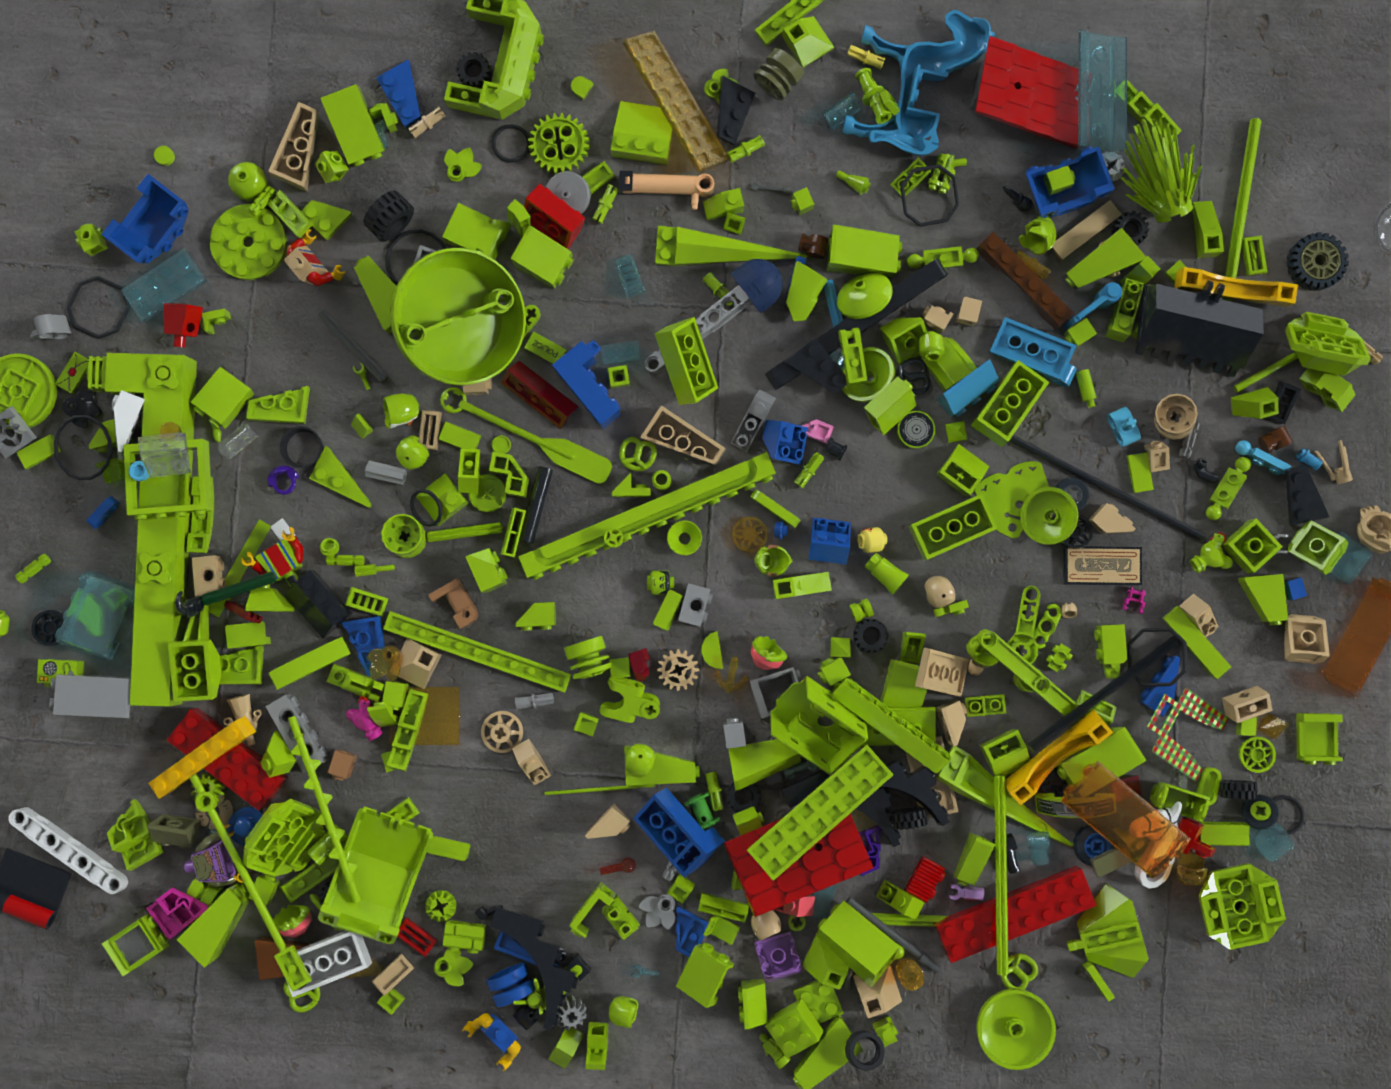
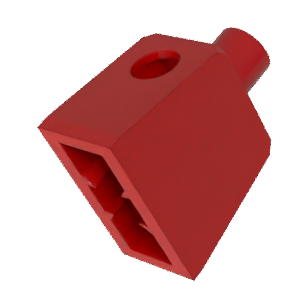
M164 303V333L174 335V347L185 348L186 337L197 336L203 307L189 304Z

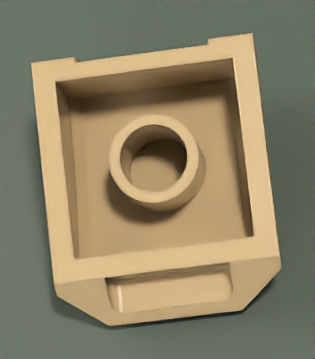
M1288 615L1284 636L1285 659L1289 662L1316 664L1324 662L1330 657L1326 620L1316 616Z

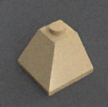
M959 700L935 707L947 744L952 746L958 745L966 721L965 714H967L964 703H961Z
M614 803L587 831L585 837L590 839L617 836L619 832L624 834L630 827L628 823L631 819Z

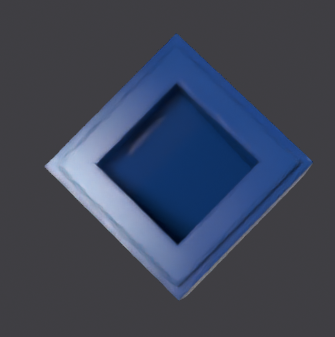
M1302 577L1284 582L1288 601L1307 596Z

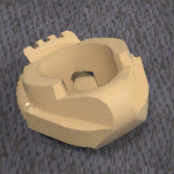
M1367 506L1360 509V523L1357 524V536L1360 543L1379 554L1391 551V514L1385 511L1381 512L1378 506Z

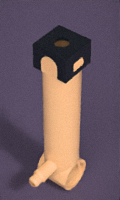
M620 171L619 174L620 195H633V193L691 195L692 210L698 209L699 196L709 197L714 191V179L709 174H701L699 176L635 174L633 171ZM706 182L710 186L707 189H702L700 184Z

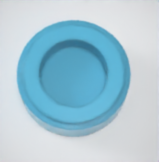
M136 461L131 464L129 475L136 481H145L151 475V468L145 462Z

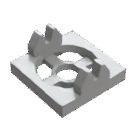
M13 406L0 413V425L2 427L0 452L6 459L37 437ZM5 419H10V423L8 424ZM7 427H11L14 430L15 435L13 437L6 434ZM18 434H22L21 440L18 438ZM5 439L12 440L16 446H7L2 441Z

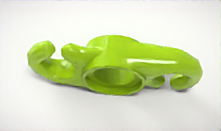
M1050 604L1047 606L1048 610L1056 609L1057 614L1050 616L1049 611L1046 610L1044 612V616L1037 622L1035 628V640L1038 636H1041L1044 642H1048L1049 636L1055 631L1062 615L1061 608L1058 605ZM1044 621L1051 623V629L1048 632H1044L1041 628V624ZM1037 643L1038 649H1042L1046 646L1045 643Z

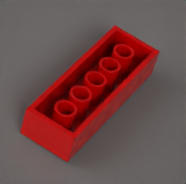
M192 708L168 737L167 741L185 755H188L224 729V727L199 708ZM243 742L203 768L258 811L267 807L289 778L285 774L269 778L260 763L262 756Z

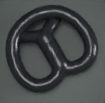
M913 357L906 359L899 365L896 376L903 380L902 375L909 383L918 379L924 380V387L912 389L915 395L923 394L930 388V379L926 374L927 365L923 359ZM918 363L921 366V371L908 374L904 368L909 364Z

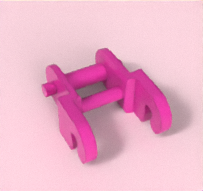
M1131 586L1127 590L1128 597L1124 598L1123 610H1127L1126 606L1129 604V601H1135L1140 604L1139 614H1143L1145 590H1133ZM1132 594L1140 595L1139 599L1132 598Z

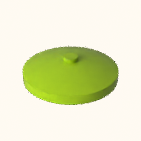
M1012 988L997 992L983 1004L977 1017L976 1033L981 1048L994 1063L1011 1070H1023L1037 1065L1049 1054L1056 1037V1024L1051 1010L1040 997L1024 989Z

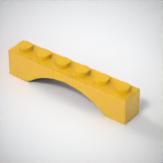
M1183 267L1176 273L1174 288L1189 292L1200 293L1209 280L1213 282V288L1209 295H1212L1217 285L1221 283L1225 285L1221 296L1224 298L1288 307L1296 302L1298 284L1236 279L1188 267Z
M1092 710L1005 779L1006 789L1022 805L1037 793L1044 779L1056 766L1074 753L1098 745L1113 733L1098 713Z
M246 716L237 719L148 784L158 799H161L186 783L191 776L198 773L214 760L256 733V730Z

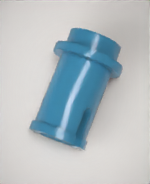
M1300 449L1296 455L1298 462H1303L1313 468V470H1318L1323 460L1309 453L1310 450Z

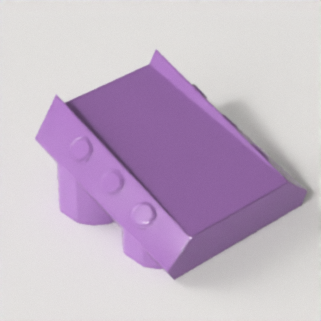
M791 931L754 942L765 982H772L803 972Z

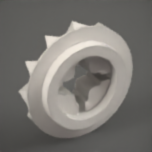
M1115 151L1103 153L1102 156L1106 166H1108L1107 162L1109 164L1115 162L1114 169L1108 170L1112 182L1118 180L1124 173L1123 167L1125 168V161H1123L1122 155L1116 154Z

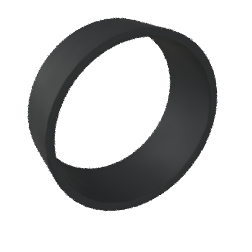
M304 426L291 428L283 435L280 442L282 458L287 464L295 468L313 466L317 463L323 452V444L318 434L311 428ZM299 432L314 434L320 443V451L317 458L306 466L295 464L287 453L289 440Z

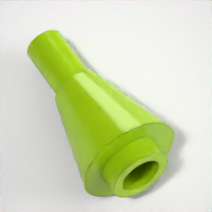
M840 170L836 174L837 178L845 181L859 195L867 193L871 183L868 177L849 175Z

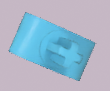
M1127 407L1107 414L1108 422L1121 447L1141 439L1140 431L1136 425L1137 421L1133 419Z

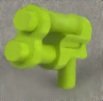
M940 153L937 156L936 165H942L955 175L954 167L966 166L967 159H954V155ZM939 168L934 169L928 181V188L933 191L939 188V193L946 194V191H949L951 187L949 185L951 177ZM940 173L944 174L942 182L938 180Z

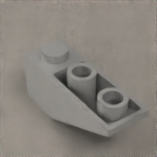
M759 389L730 444L748 452L776 400L775 397Z

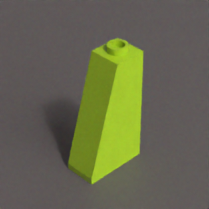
M1121 228L1065 274L1067 276L1065 280L1071 288L1076 287L1079 289L1139 263L1146 256Z
M369 256L362 257L357 261L354 269L382 328L390 334L392 332L390 307L396 285Z
M778 739L728 748L735 791L801 762V755Z
M631 745L624 746L625 759L628 750L632 747ZM655 752V763L645 777L632 776L625 766L626 786L694 783L696 778L700 777L699 766H695V761Z
M840 1015L833 1018L824 1030L819 1042L812 1045L793 1070L795 1076L793 1080L799 1089L801 1087L803 1089L813 1088L849 1062L845 1054L846 1041L853 1033ZM859 1042L856 1043L854 1048L855 1057L863 1052Z

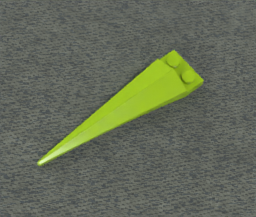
M657 227L655 265L674 267L741 262L752 259L786 260L796 259L797 256L808 257L805 254L681 227Z
M952 746L949 750L951 760L939 772L936 779L951 787L953 791L995 811L994 777L970 754L957 746ZM1006 789V817L1068 847L1073 846L1069 840L1054 830L1024 804L1020 805Z

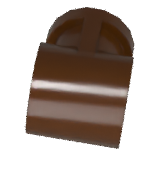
M802 233L798 252L802 253V251H805L810 257L824 259L829 239L817 234H812L808 237Z
M1285 425L1266 433L1267 436L1263 435L1258 438L1262 451L1268 454L1273 449L1278 450L1293 443Z

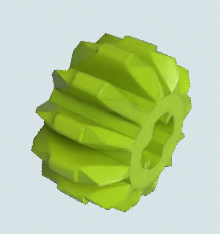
M202 774L200 781L205 791L214 793L219 803V796L225 795L221 791L225 788V785L211 774L209 776ZM193 790L191 795L195 796L193 800L196 801L198 794L196 790ZM207 798L205 801L206 805L210 804L209 798Z

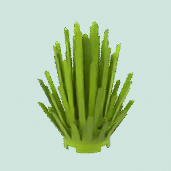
M1154 118L1152 120L1154 125L1151 129L1152 136L1146 120L1142 119L1141 124L1144 135L1139 124L1134 126L1139 145H1137L1133 134L1129 133L1142 166L1128 141L1125 143L1131 155L1127 149L1123 148L1139 177L1136 180L1123 167V171L1134 184L1124 177L1119 178L1137 194L1134 197L1130 194H1125L1128 198L1152 213L1156 222L1171 221L1170 217L1178 214L1182 217L1192 211L1191 200L1202 165L1198 167L1197 173L1194 172L1192 174L1195 144H1193L1188 163V154H1184V165L1181 169L1176 128L1173 130L1174 141L1172 142L1170 126L1166 125L1167 141L1162 118L1159 119L1162 136L1159 134Z

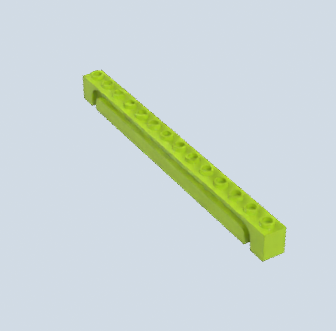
M763 453L753 459L744 461L542 546L539 549L519 556V560L527 578L539 579L544 576L543 573L550 570L553 573L562 569L560 565L579 562V557L584 555L586 558L597 554L596 550L601 548L604 550L610 549L611 547L604 541V534L610 528L619 529L624 537L623 543L627 542L636 533H639V536L650 532L649 528L655 525L657 528L668 524L667 520L674 518L676 521L685 517L684 513L698 512L703 509L702 506L709 503L710 506L721 502L720 498L727 496V498L738 495V490L743 488L745 491L756 487L755 483L760 481L763 484L773 480L772 476L776 472L768 453Z

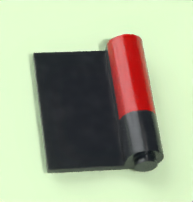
M6 848L0 863V912L48 930L56 918L72 873Z

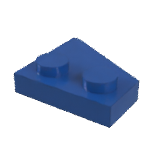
M677 906L676 950L690 957L694 946L702 944L705 938L703 934L709 922L683 907Z

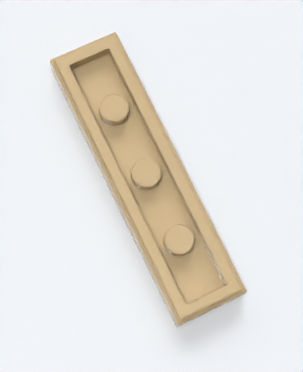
M1109 200L1057 239L1051 248L1052 251L1062 261L1122 214L1112 201Z

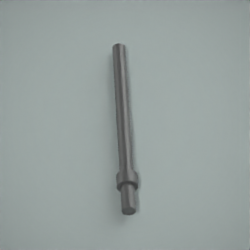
M851 897L846 900V903L912 954L922 966L926 965L933 972H939L940 966L933 962L924 951L920 952Z

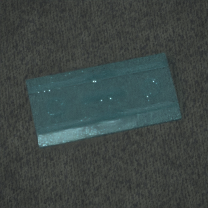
M1081 29L1079 30L1078 85L1075 89L1078 92V96H1075V99L1078 101V145L1082 147L1092 146L1093 148L1099 146L1100 149L1110 151H1124L1123 148L1127 149L1125 143L1127 141V37L1090 33Z

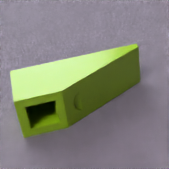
M1212 201L1193 202L1197 258L1217 257L1224 252L1222 231Z
M1129 278L1125 279L1122 286V296L1116 302L1105 337L1124 342L1131 335L1144 283Z
M829 572L772 580L775 600L832 591Z

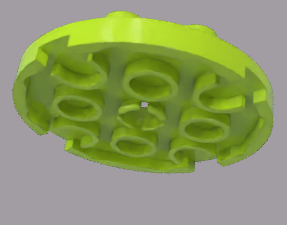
M251 204L238 205L225 211L216 220L210 234V249L215 262L227 274L241 280H256L265 275H270L280 266L287 251V236L281 221L266 208L260 210L261 212L257 216L249 214L248 207ZM252 237L253 244L250 247H246L244 239Z

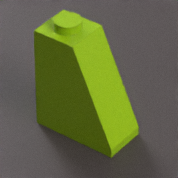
M1283 574L1238 578L1239 584L1262 622H1269V625H1281V621L1288 620Z
M969 832L953 875L958 879V883L967 887L969 884L975 886L994 849L995 844Z

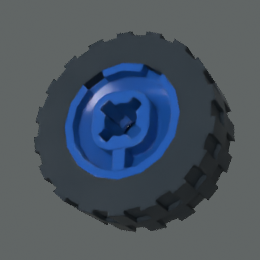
M1097 823L1082 826L1075 833V838H1073L1075 855L1080 861L1091 867L1089 859L1119 846L1115 833L1108 827Z

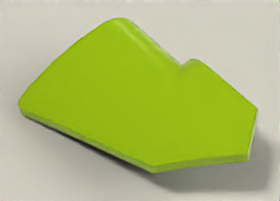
M799 261L795 263L786 300L793 322L807 319L817 303L819 293L828 281L825 277Z

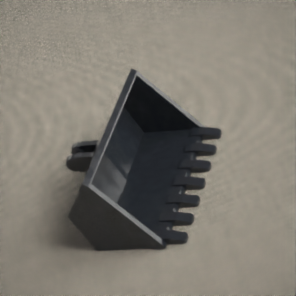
M1209 280L1200 293L1160 284H1144L1136 344L1138 345L1135 353L1142 355L1147 346L1153 347L1151 358L1157 359L1162 350L1169 351L1166 357L1168 362H1174L1178 354H1183L1182 365L1189 366L1194 357L1199 358L1197 368L1204 370L1208 362L1212 361L1215 362L1212 369L1214 373H1220L1224 365H1229L1228 376L1235 377L1240 368L1244 369L1249 357L1264 334L1263 309L1222 300L1221 296L1225 285L1221 283L1217 285L1212 295H1209L1213 288V282Z

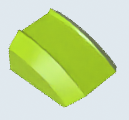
M943 337L945 352L940 359L927 361L922 357L927 365V369L943 392L977 369L960 345L953 338Z
M1310 520L1302 525L1288 544V552L1317 571L1327 575L1346 552L1348 542L1344 537Z

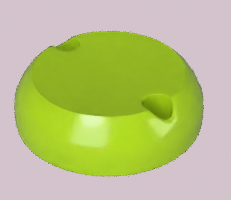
M450 248L422 257L404 273L395 288L391 300L390 323L400 352L413 368L432 380L449 385L465 386L486 381L499 374L511 363L523 341L526 327V312L524 301L516 282L502 265L491 257L475 250Z

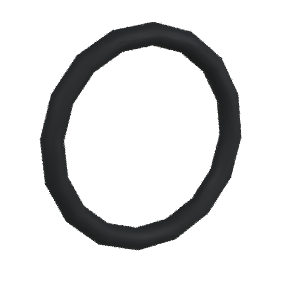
M514 124L504 125L494 134L492 148L496 156L502 161L509 163L518 162L529 152L528 146L531 144L528 138L530 137L521 126ZM514 128L520 130L525 135L527 146L522 155L509 159L503 157L498 152L496 140L502 131Z
M419 489L412 494L410 508L416 520L428 527L437 525L443 515L442 505L438 497L427 489ZM419 493H427L436 501L439 514L434 522H425L417 515L414 508V500Z
M1281 795L1273 798L1272 800L1275 802L1282 799L1294 802L1300 811V821L1295 828L1289 831H1280L1274 828V826L1270 827V829L1279 835L1294 834L1301 828L1304 822L1305 813L1302 805L1291 796Z

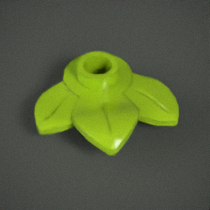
M727 69L715 71L712 78L704 85L706 96L715 99L718 104H720L719 94H721L720 77L725 76L728 78ZM728 78V79H730V80H732V81L738 83L736 80H734V79H732V78ZM711 86H714L716 91L712 90Z
M466 148L458 154L449 149L444 158L445 164L448 167L447 175L453 182H460L465 177L471 178L476 176L482 167L480 163L473 162L471 148ZM456 170L460 171L458 176L454 175Z
M459 948V951L446 950L444 956L436 960L434 971L438 976L444 977L449 985L462 986L464 985L462 975L473 967V962L461 956V948ZM442 964H447L445 971L441 970Z

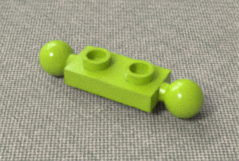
M962 246L924 250L923 257L918 254L910 255L907 259V264L911 269H918L921 265L924 264L925 266L938 258L944 268L963 266V260L969 263L976 262L979 258V252L975 248H968L965 252H962Z
M1238 458L1235 461L1236 469L1234 470L1229 467L1210 498V502L1214 503V505L1206 509L1208 519H1219L1222 515L1221 507L1226 510L1230 507L1247 478V475L1242 473L1248 471L1251 467V462L1248 458Z

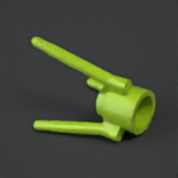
M535 978L533 981L536 991L529 994L527 1000H517L513 1004L528 1005L533 1009H539V1014L542 1015L544 997L540 994L541 989L538 980Z

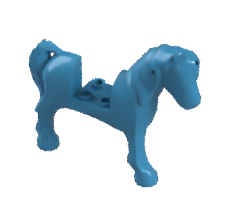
M952 10L946 14L945 23L953 35V41L943 43L916 42L908 46L897 45L883 40L875 33L872 27L865 25L861 44L870 45L876 55L890 56L900 63L901 89L898 101L900 112L895 116L892 114V118L888 122L876 125L862 124L857 122L853 116L846 115L842 133L846 135L853 134L859 138H869L870 143L886 141L916 156H925L934 152L939 145L936 128L940 114L913 108L919 94L918 84L921 82V79L929 81L945 80L948 74L954 70L976 62L986 52L989 37L995 36V33L991 31L990 23L986 19L970 18L958 10Z

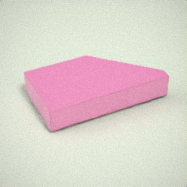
M818 419L802 425L808 427V432L806 431L807 437L826 445L834 426Z

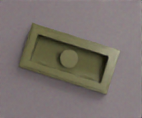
M1123 843L1089 859L1097 878L1133 862L1128 845Z

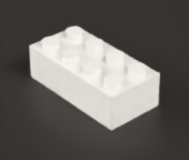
M344 931L298 949L297 952L312 981L292 992L289 984L288 987L292 997L368 968L372 961L363 936Z

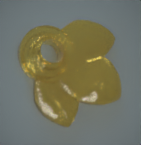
M389 645L383 649L376 648L368 654L367 659L372 662L370 666V676L372 679L380 678L384 675L391 682L397 679L401 667L398 663L400 653L395 646ZM388 652L392 654L390 659L387 657Z

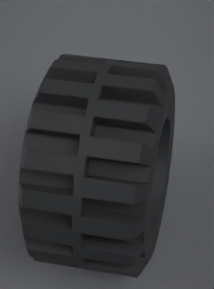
M391 190L380 196L369 207L364 216V226L381 242L389 241L399 235L409 224L414 214V207L398 191Z

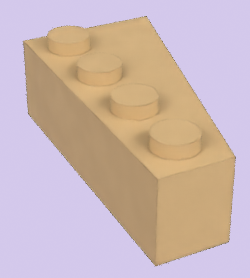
M298 102L268 171L273 178L305 192L308 191L319 114L316 109Z
M660 406L640 437L712 464H717L726 450L725 447L664 406Z

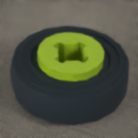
M1257 795L1256 799H1247L1244 802L1242 816L1250 827L1257 830H1265L1277 822L1279 810L1275 801L1270 797Z

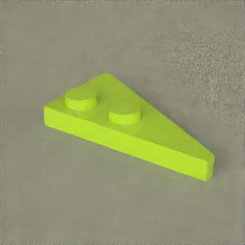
M325 446L309 479L371 508L372 504L368 497L362 492L349 472L346 471L342 463L333 454L332 450Z

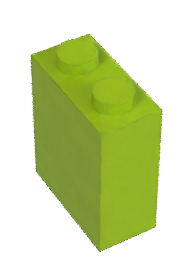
M219 367L191 403L195 407L193 410L202 417L204 415L209 417V422L215 427L221 426L226 429L253 397L254 393L251 388Z
M899 377L894 379L864 407L870 424L883 436L917 406L916 396L912 392V385L907 380L903 381Z

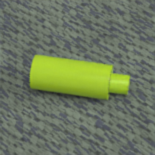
M1089 369L1076 372L1075 375L1083 402L1087 403L1088 408L1095 407L1094 399H1097Z

